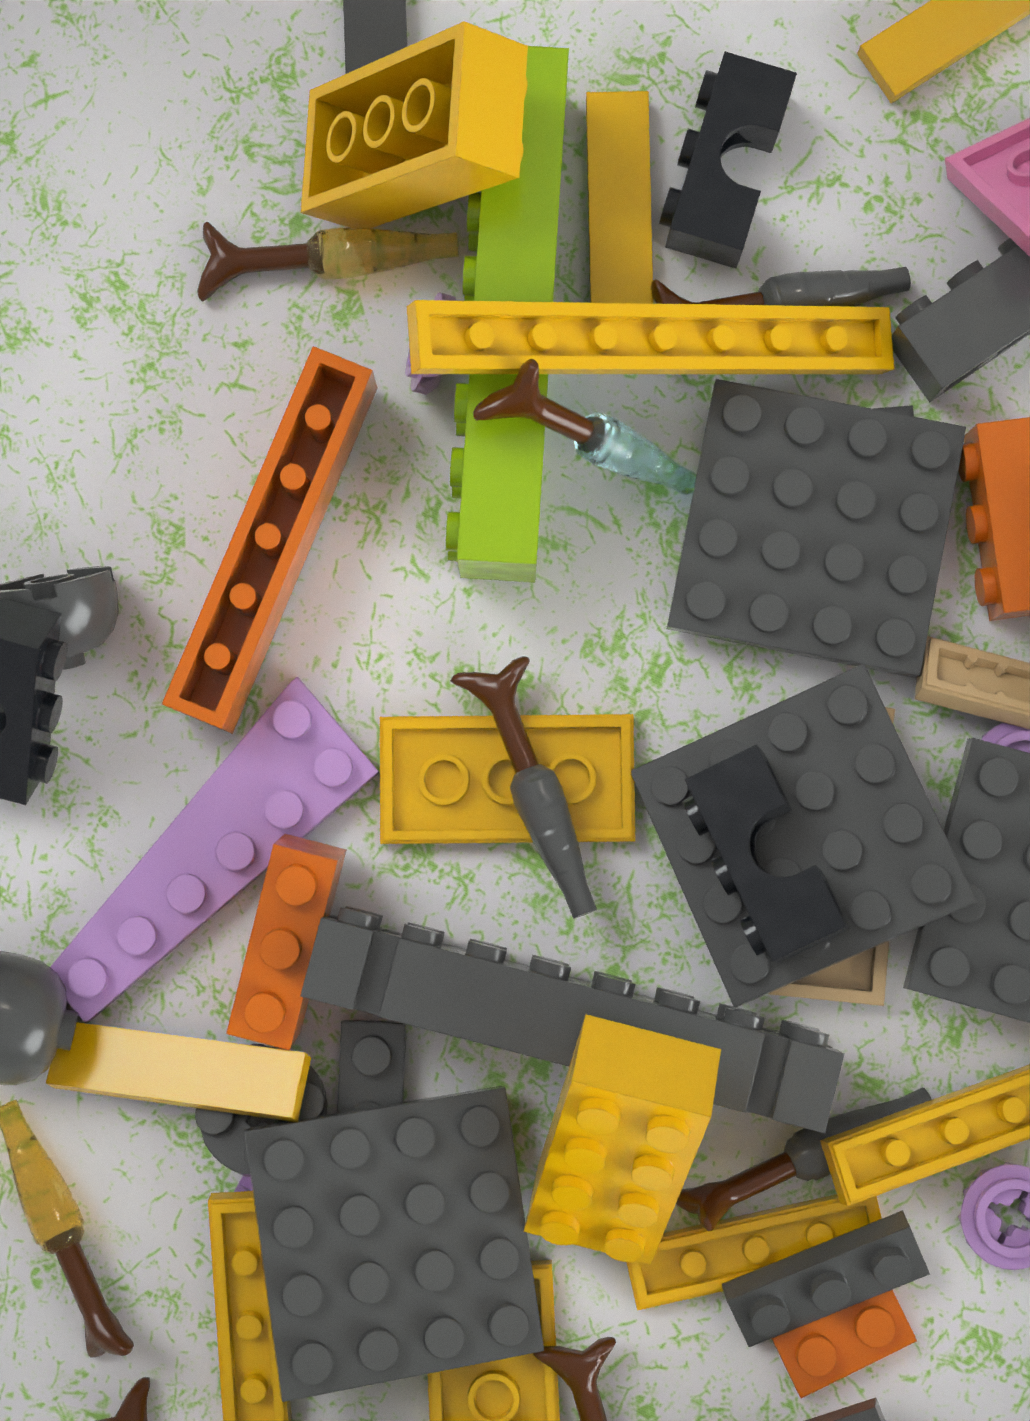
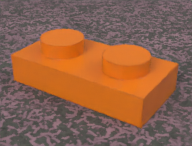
M893 1290L771 1338L800 1398L917 1342Z

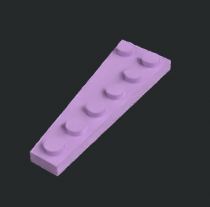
M298 677L287 685L51 965L50 968L58 973L66 987L67 1002L74 1011L78 1012V1015L85 1023L92 1021L267 870L273 844L284 834L305 838L380 773Z

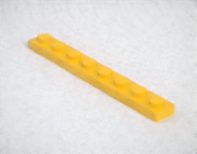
M415 300L406 306L411 374H518L522 364L528 359L537 361L539 374H884L894 370L890 307Z

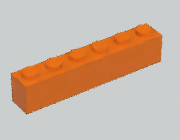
M312 347L162 705L233 734L378 389L373 370L317 347Z

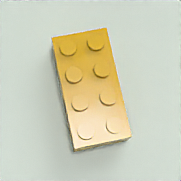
M463 21L309 90L300 213L365 231L519 178L520 163L523 157L524 99L528 86L526 77L528 46Z
M585 1014L537 1166L523 1232L542 1236L546 1241L556 1245L573 1244L604 1252L609 1257L621 1262L638 1261L651 1265L712 1116L721 1049Z

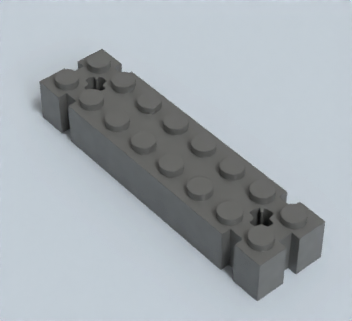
M340 907L338 916L321 917L300 997L350 1010H360L379 1015V1017L568 1067L585 1014L721 1049L714 1105L744 1113L758 1114L775 1121L821 1133L826 1131L844 1053L827 1044L829 1034L820 1032V1029L787 1020L781 1021L779 1031L763 1028L765 1018L749 1010L719 1003L717 1015L698 1010L700 1001L694 999V996L657 987L654 998L635 994L636 984L632 983V980L599 971H594L592 982L569 976L571 971L570 964L542 956L532 955L530 966L505 960L506 947L471 938L468 941L467 949L443 944L444 931L408 922V924H404L402 933L380 927L383 915L353 907Z

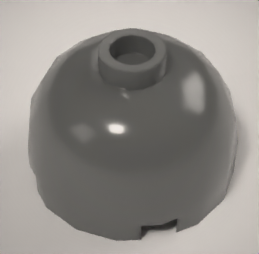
M110 566L75 568L66 570L68 574L44 577V574L8 581L0 584V598L61 613L59 641L67 643V657L63 670L75 668L86 664L84 652L102 645L114 630L119 613L118 592Z
M0 951V1085H18L35 1080L47 1071L56 1055L57 1049L70 1051L78 1012L66 1010V987L57 972L40 960L5 951Z

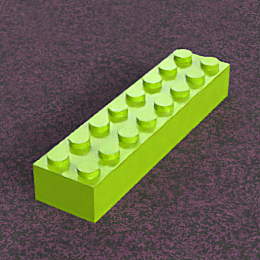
M528 46L526 68L528 86L524 99L523 157L520 163V176L509 182L482 190L481 193H473L468 196V251L477 252V256L465 255L464 301L553 302L569 48ZM469 374V384L456 383L454 405L456 436H465L464 448L452 447L450 486H452V498H460L461 506L460 512H448L446 551H448V561L458 562L460 578L535 583L545 426L527 418L513 417L476 421L473 417V411L481 401L490 394L512 385L518 374ZM539 374L540 393L547 397L549 374Z

